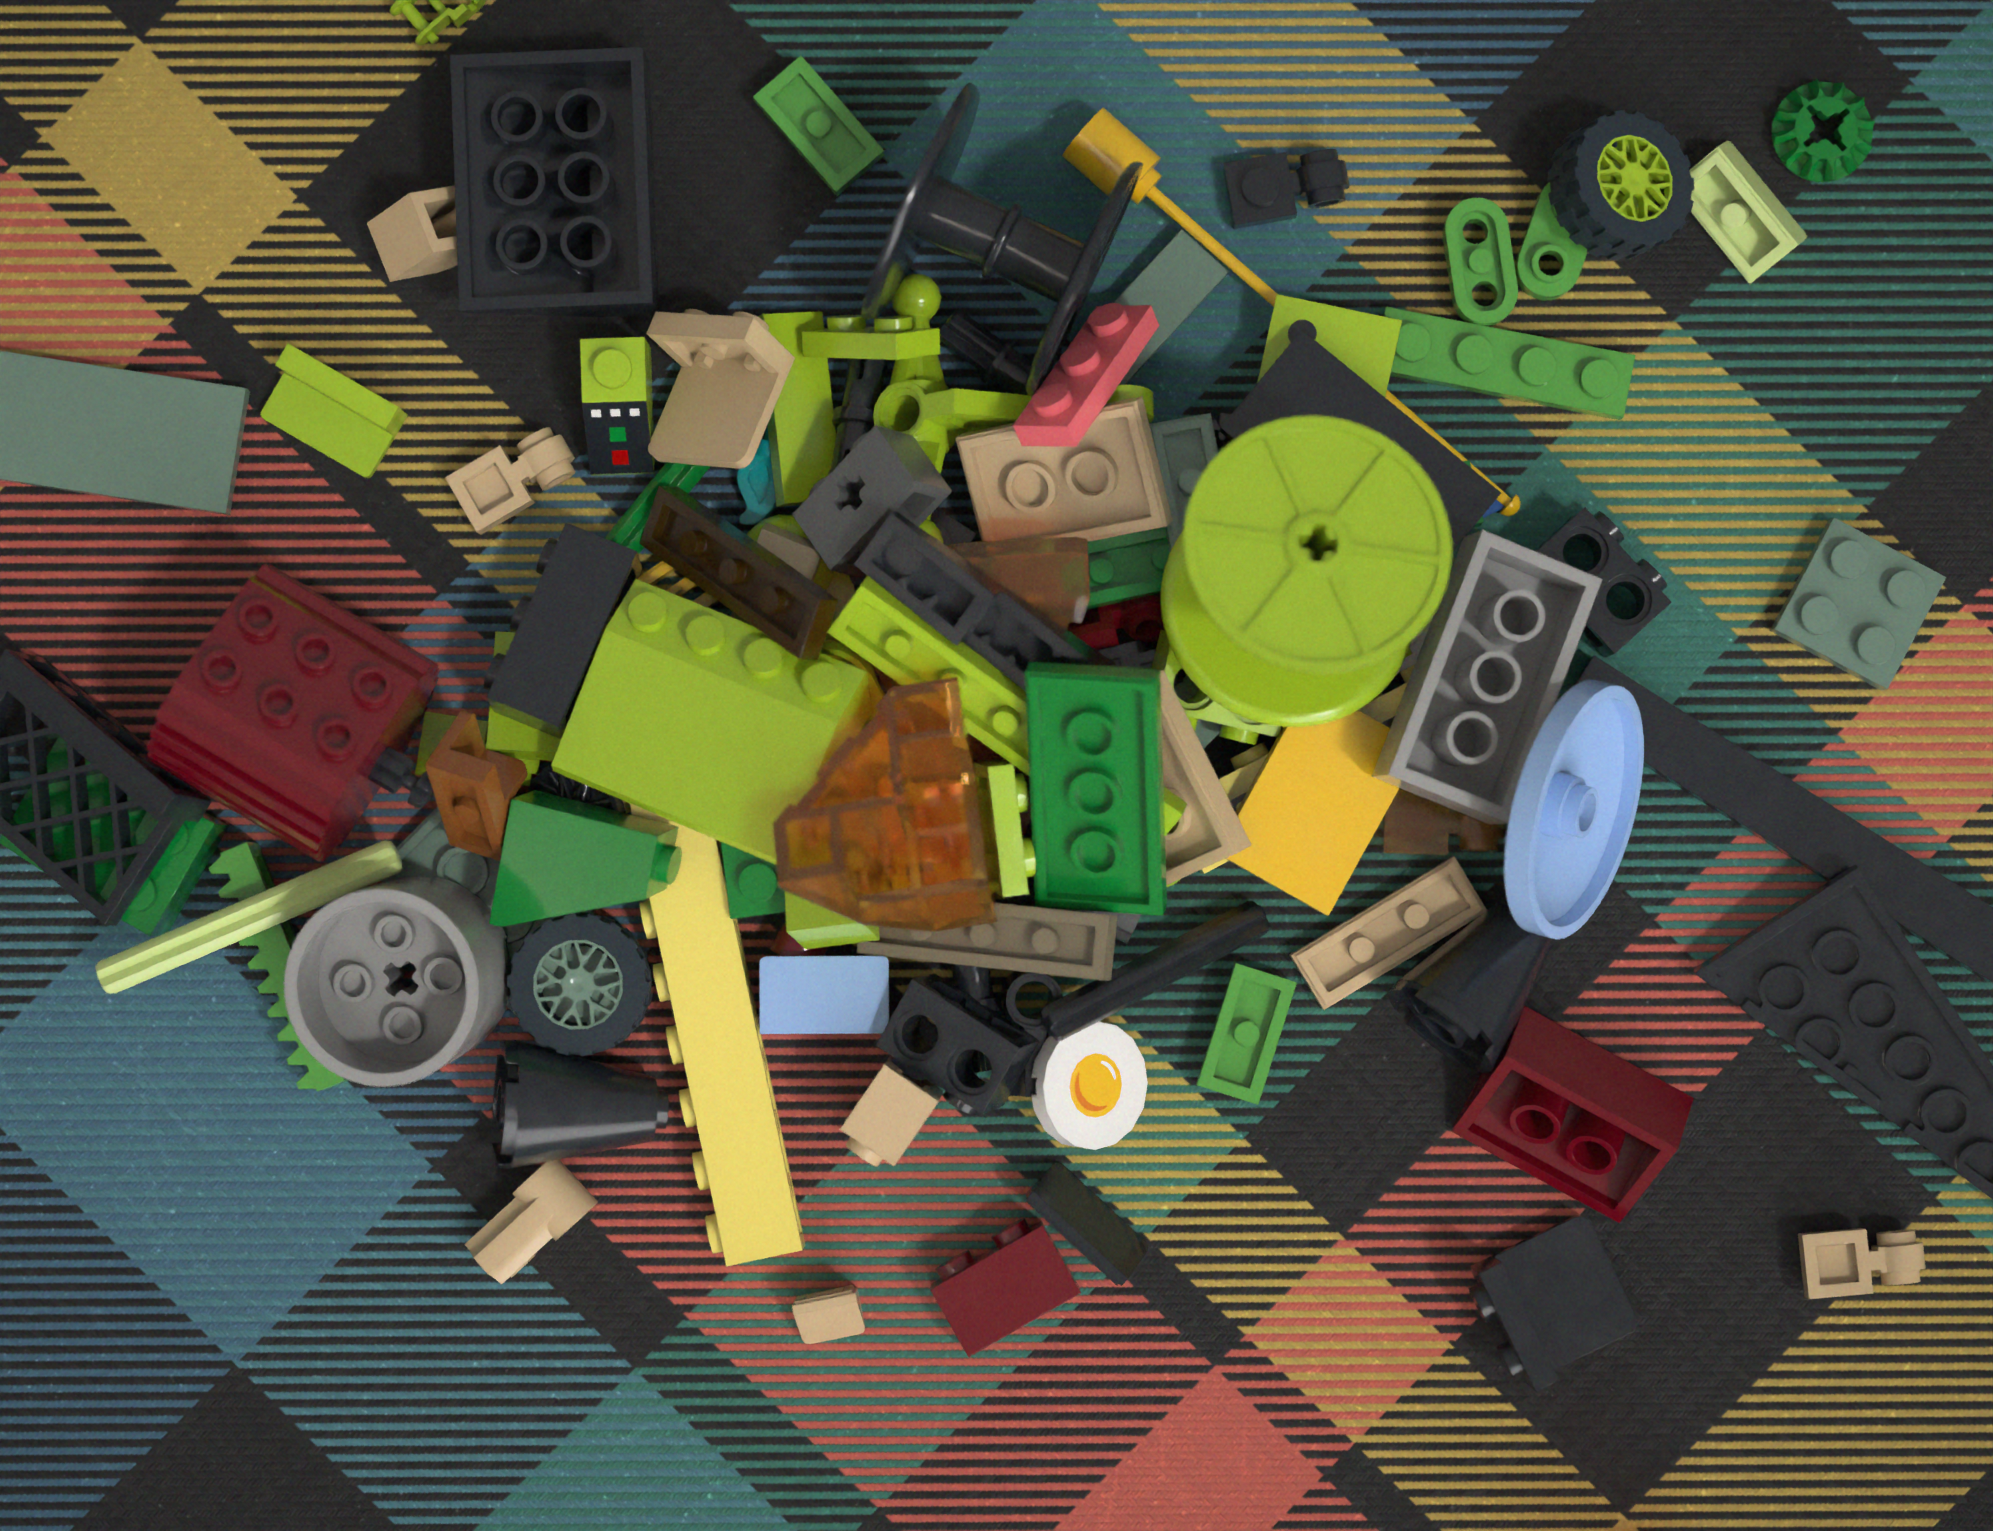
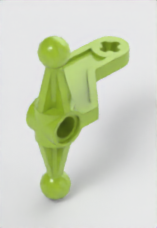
M911 273L903 278L891 300L893 310L898 316H912L913 328H930L929 319L938 311L941 302L939 287L930 277L924 274ZM938 355L895 360L890 385L880 394L875 404L873 420L874 426L878 425L914 436L941 475L945 454L954 445L957 436L970 431L1016 422L1032 397L1010 393L956 388L948 389ZM1118 385L1107 403L1142 396L1149 423L1154 419L1153 392L1148 388L1136 385ZM930 514L919 527L943 543L942 533L931 521Z

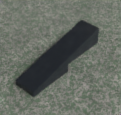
M897 511L892 512L854 563L855 566L957 646L962 642L966 643L1025 691V670L1030 662L1111 667L1116 665V663Z

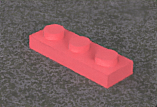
M1110 303L1097 306L1014 423L1013 427L1021 446L1077 447L1159 327L1151 305L1123 306L1119 303Z

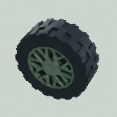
M586 913L567 914L542 923L533 932H530L522 940L523 944L519 950L515 951L510 962L513 963L511 973L507 975V987H510L511 996L509 1004L511 1010L515 1011L519 1019L518 1024L523 1031L532 1035L535 1038V1042L544 1048H551L556 1053L564 1055H593L608 1050L627 1039L645 1018V1012L651 1003L653 995L651 993L653 973L648 964V955L644 947L640 946L634 938L635 935L610 918Z

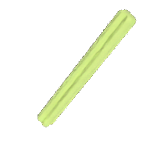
M383 840L103 959L95 965L97 977L106 993H118L332 902L342 896L400 873L403 869L401 858L394 844L391 841Z

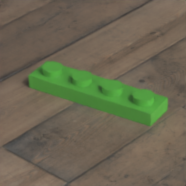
M1386 307L1383 311L1384 317L1402 320L1390 376L1615 420H1621L1624 417L1635 355L1391 307Z

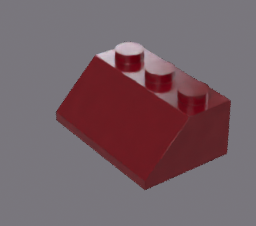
M1524 1006L1501 1058L1499 1055V1062L1492 1071L1480 1074L1451 1132L1620 1223L1678 1150L1694 1098Z

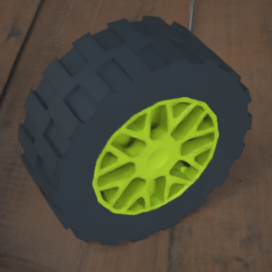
M1619 110L1607 116L1604 114L1569 134L1562 140L1563 145L1555 150L1551 158L1553 165L1548 170L1547 182H1550L1551 192L1548 195L1550 204L1554 205L1557 213L1555 217L1561 227L1564 226L1570 234L1569 238L1576 245H1582L1587 249V253L1596 257L1602 255L1606 256L1607 260L1615 261L1627 257V259L1636 257L1673 238L1672 234L1683 228L1687 222L1684 219L1692 210L1694 201L1691 200V195L1695 188L1694 178H1691L1689 171L1691 166L1687 155L1684 156L1679 147L1680 142L1674 134L1670 135L1664 129L1665 126L1656 119L1652 121L1646 118L1644 113L1634 111L1630 114L1625 113V110Z

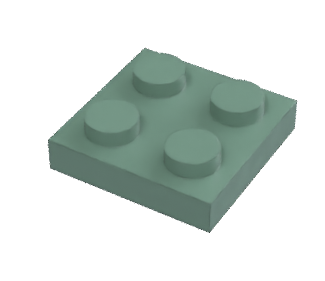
M1832 518L1828 520L1770 631L1881 691L1887 690L1946 577L1846 523Z

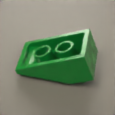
M58 737L46 758L48 773L69 768L67 744L61 737ZM85 758V765L91 764V763ZM103 773L87 776L89 810L111 805L108 777ZM70 780L49 784L51 818L71 814ZM32 788L28 789L13 815V819L19 825L34 822ZM127 795V800L132 801L133 799ZM145 809L129 812L131 845L144 844L158 823V820ZM207 812L204 813L199 822L185 820L121 920L148 936H160L169 932L230 825ZM112 816L90 821L93 855L115 850ZM74 825L52 829L55 856L60 861L75 859ZM31 833V835L36 839V834ZM2 834L0 844L42 870ZM116 861L94 866L96 892L106 901L118 884ZM77 869L72 870L78 876Z

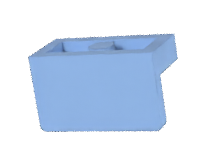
M765 956L760 959V1034L883 1033L890 1021L889 960L885 956Z

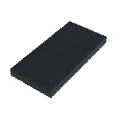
M1303 330L1300 331L1219 430L1232 442L1254 428L1279 419L1296 416H1324L1348 420L1384 435L1406 451L1421 466L1432 481L1446 511L1450 527L1452 552L1501 494L1499 490Z

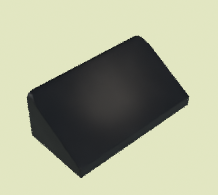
M1060 1162L1054 1163L1026 1193L1027 1203L1116 1286L1118 1284L1122 1286L1129 1279L1147 1253V1242Z

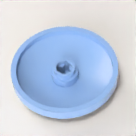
M1585 680L1573 686L1562 696L1547 716L1527 756L1512 804L1506 837L1504 863L1508 905L1516 923L1527 932L1551 939H1562L1575 933L1587 922L1601 903L1621 863L1637 811L1644 763V735L1641 714L1634 697L1624 687L1598 680Z

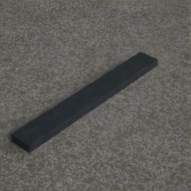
M1590 657L1573 686L1585 680H1598L1624 687L1632 694L1638 705L1643 725V765L1826 881H1830L1856 864L1899 927L1986 982H1993L1992 906L1598 657Z

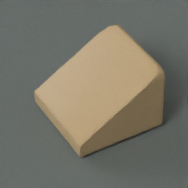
M854 1285L797 1296L792 1304L793 1314L802 1341L805 1344H814L858 1335L865 1331L858 1287H854Z

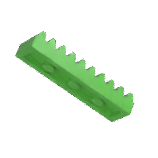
M245 842L220 853L221 856L209 867L211 874L229 875L231 879L218 892L220 898H238L239 901H242L276 886L259 843ZM289 919L238 942L240 946L257 945L260 952L247 963L249 969L268 970L269 976L257 989L259 993H277L279 1000L267 1011L269 1017H287L289 1024L277 1034L278 1040L297 1041L299 1047L286 1060L288 1065H306L308 1068V1072L296 1083L298 1089H316L318 1092L349 1080L340 1077L320 1064L301 1043L291 1024L284 996V977L288 956L297 936Z

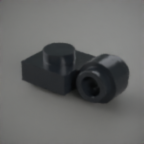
M1324 149L1301 155V167L1296 170V173L1291 174L1286 152L1224 163L1223 171L1233 228L1238 229L1295 219L1297 210L1294 196L1307 197L1309 208L1327 207L1344 202L1346 200L1344 190L1350 187L1346 162L1338 159L1336 149Z

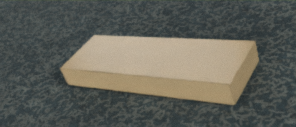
M1451 857L1289 956L1321 1009L1325 1010L1479 917L1487 909L1456 858Z

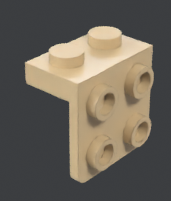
M686 309L684 313L655 312L646 334L681 366L651 437V442L648 445V452L657 461L736 469L745 468L752 462L795 359L768 332L769 326L765 321L746 312H735L733 316L709 315L697 309Z

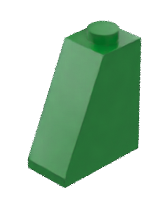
M537 790L511 799L489 924L503 927L645 900L667 889V886L671 885L676 879L681 864L682 851L680 847L675 846L679 827Z

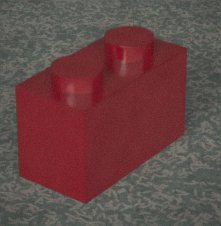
M1022 1218L991 1237L996 1245L993 1249L975 1259L969 1250L964 1251L935 1269L940 1279L931 1284L930 1291L968 1357L1081 1293L1079 1285L1042 1220L1029 1227L1025 1218Z

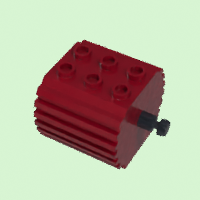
M264 564L256 575L248 579L174 682L168 697L159 708L155 718L158 721L151 729L150 737L152 739L148 743L147 750L149 753L147 756L153 764L318 862L325 861L335 847L340 848L381 787L392 794H395L402 787L411 791L407 802L416 808H422L434 795L427 771L420 777L412 774L414 761L403 754L408 748V743L415 729L425 715V711L428 708L426 706L434 694L433 688L437 684L439 678L437 675L440 670L436 662L271 564Z

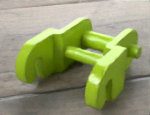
M394 0L395 3L391 6L390 13L392 16L404 14L419 32L415 42L421 46L429 41L431 44L436 43L439 40L437 34L451 22L459 28L482 8L486 0H471L472 2L469 5L462 3L455 10L446 8L440 0H428L440 14L431 23H428L414 7L413 4L418 0Z

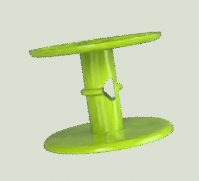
M1324 416L1290 417L1263 424L1232 441L1210 462L1199 478L1187 508L1184 529L1169 553L1163 572L1160 599L1162 620L1170 647L1180 666L1202 692L1222 707L1241 717L1273 726L1306 727L1325 724L1343 718L1371 702L1387 687L1401 668L1412 639L1425 627L1436 611L1449 579L1452 553L1451 534L1446 511L1438 492L1421 466L1400 446L1384 435L1348 420Z

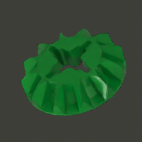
M1815 80L1792 90L1780 103L1772 122V142L1779 159L1792 173L1809 181L1831 182L1851 174L1864 161L1872 149V133L1875 121L1870 118L1865 107L1864 97L1856 96L1845 87L1843 82L1829 83ZM1839 114L1842 116L1843 119L1838 123L1839 127L1833 132L1835 139L1838 141L1837 144L1832 145L1830 141L1824 139L1818 143L1813 142L1807 148L1803 143L1810 138L1809 134L1815 128V124L1811 119L1812 116L1816 115L1822 121L1828 120L1831 116L1833 118Z

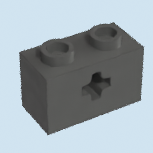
M875 425L869 432L860 436L853 443L850 453L827 477L819 480L812 487L809 497L792 515L831 571L865 579L867 574L855 566L854 563L892 512L897 511L919 527L952 490L914 436Z

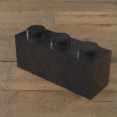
M565 523L558 540L552 537L548 539L537 563L536 572L542 576L532 597L524 595L514 611L510 630L515 632V636L506 655L501 653L495 655L485 676L484 689L489 690L487 699L494 712L562 739L604 630L635 579H638L642 571L637 551L568 523Z

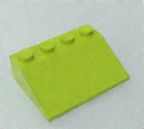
M635 579L604 630L551 766L556 773L784 867L872 712L867 671L820 653L818 659H798L750 624Z

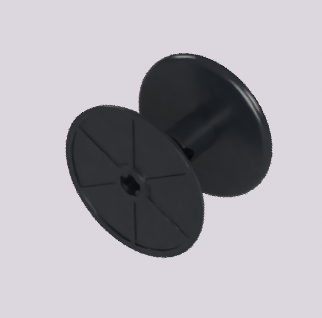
M969 82L963 87L948 110L909 186L872 274L863 302L861 316L868 320L874 319L885 310L898 290L903 278L906 276L924 240L982 267V277L986 280L997 274L1057 302L1026 379V392L1030 397H1033L1056 362L1100 271L1138 183L1143 163L1136 161L1126 166L1107 198L1085 243L1034 219L1022 216V206L1019 203H1014L1007 209L1002 204L951 181L969 138L980 100L977 86Z

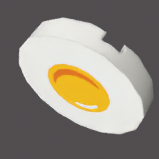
M1097 1022L1062 1041H1056L1050 1036L1046 1039L1034 1061L1032 1078H1037V1095H1031L1034 1112L1044 1130L1061 1144L1092 1150L1114 1145L1133 1129L1144 1108L1148 1085L1144 1058L1134 1039L1117 1025Z

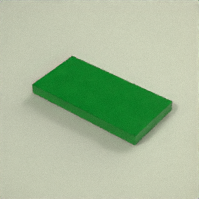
M1030 662L1025 670L1032 844L1036 863L1034 876L1035 907L1163 916L1167 906L1160 669Z

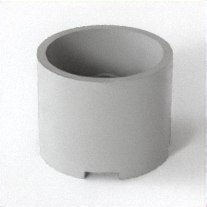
M406 876L394 878L332 901L314 914L305 924L293 943L288 956L284 977V996L287 1012L295 1033L308 1052L320 1064L340 1077L352 1082L378 1087L397 1086L417 1081L432 1074L482 1043L498 1025L506 1010L510 996V987H507V975H510L511 969L509 953L505 942L507 936L503 927L489 924L491 909L478 896L457 883L439 877ZM412 963L417 969L412 977L416 984L407 988L401 982L405 975L402 966Z

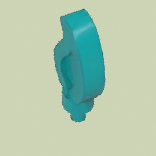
M768 427L764 440L761 439L752 462L747 467L739 469L737 474L738 486L747 505L746 511L740 516L739 520L742 524L748 526H755L761 520L767 519L776 508Z

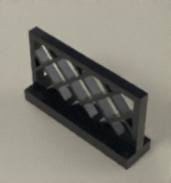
M5 649L0 657V677L2 678L0 681V833L104 925L117 926L184 821L199 822L212 801L199 790L153 764L148 759L147 754L149 751L145 743L45 658ZM17 699L25 706L27 732L6 737L5 714L14 700ZM43 722H44L46 725H48L49 728H44ZM61 737L67 744L69 768L48 773L45 740ZM28 744L31 777L10 781L7 748ZM85 758H86L91 764L85 765ZM103 773L109 779L111 805L89 810L87 776ZM70 780L72 813L51 818L49 784ZM32 788L34 822L19 825L13 819L11 792ZM127 795H129L133 800L128 801ZM145 809L158 820V823L144 844L132 846L129 812ZM112 816L115 850L93 855L90 821ZM74 825L76 858L60 861L54 854L52 829ZM31 833L36 834V839L31 835ZM116 861L118 884L106 901L96 892L94 866ZM77 869L78 876L72 870Z

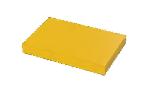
M1359 710L1325 724L1306 727H1283L1279 733V738L1277 737L1236 811V815L1252 845L1225 859L1322 914L1329 916L1399 790V787L1372 777L1390 728Z

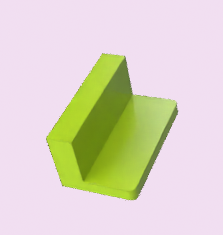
M288 343L275 364L284 373L264 405L261 417L364 478H371L408 415L398 406Z

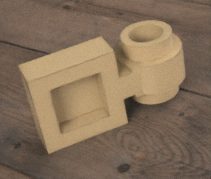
M550 427L543 428L518 443L517 447L521 453L518 456V461L512 463L505 449L499 445L445 477L478 534L482 535L535 504L525 483L529 481L530 483L538 482L541 489L545 491L563 483L574 475L575 470L571 462L575 457L562 435L555 436Z
M1864 1228L1798 1233L1804 1297L1807 1299L1873 1294L1871 1271L1880 1273L1882 1285L1921 1282L1919 1270L1926 1268L1923 1242H1916L1915 1230L1884 1231L1876 1233L1877 1245L1871 1246V1250H1869L1867 1230Z

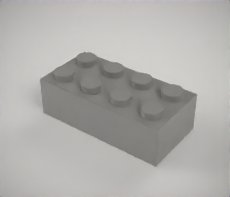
M1484 530L1465 536L1372 777L1485 823L1508 824L1515 792L1527 756L1541 726L1555 705L1602 579Z

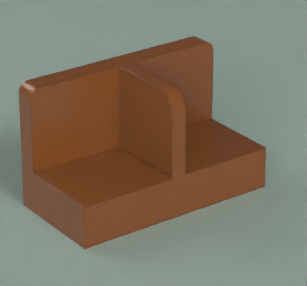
M461 710L426 762L425 767L449 844L500 861L509 816L508 805L527 777L526 765L520 759L485 749L476 715Z

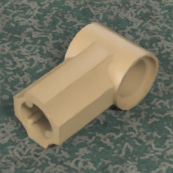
M559 1159L544 1163L513 1192L515 1198L464 1244L471 1252L475 1261L501 1285L510 1277L512 1278L534 1258L535 1254L552 1238L557 1241L598 1203Z

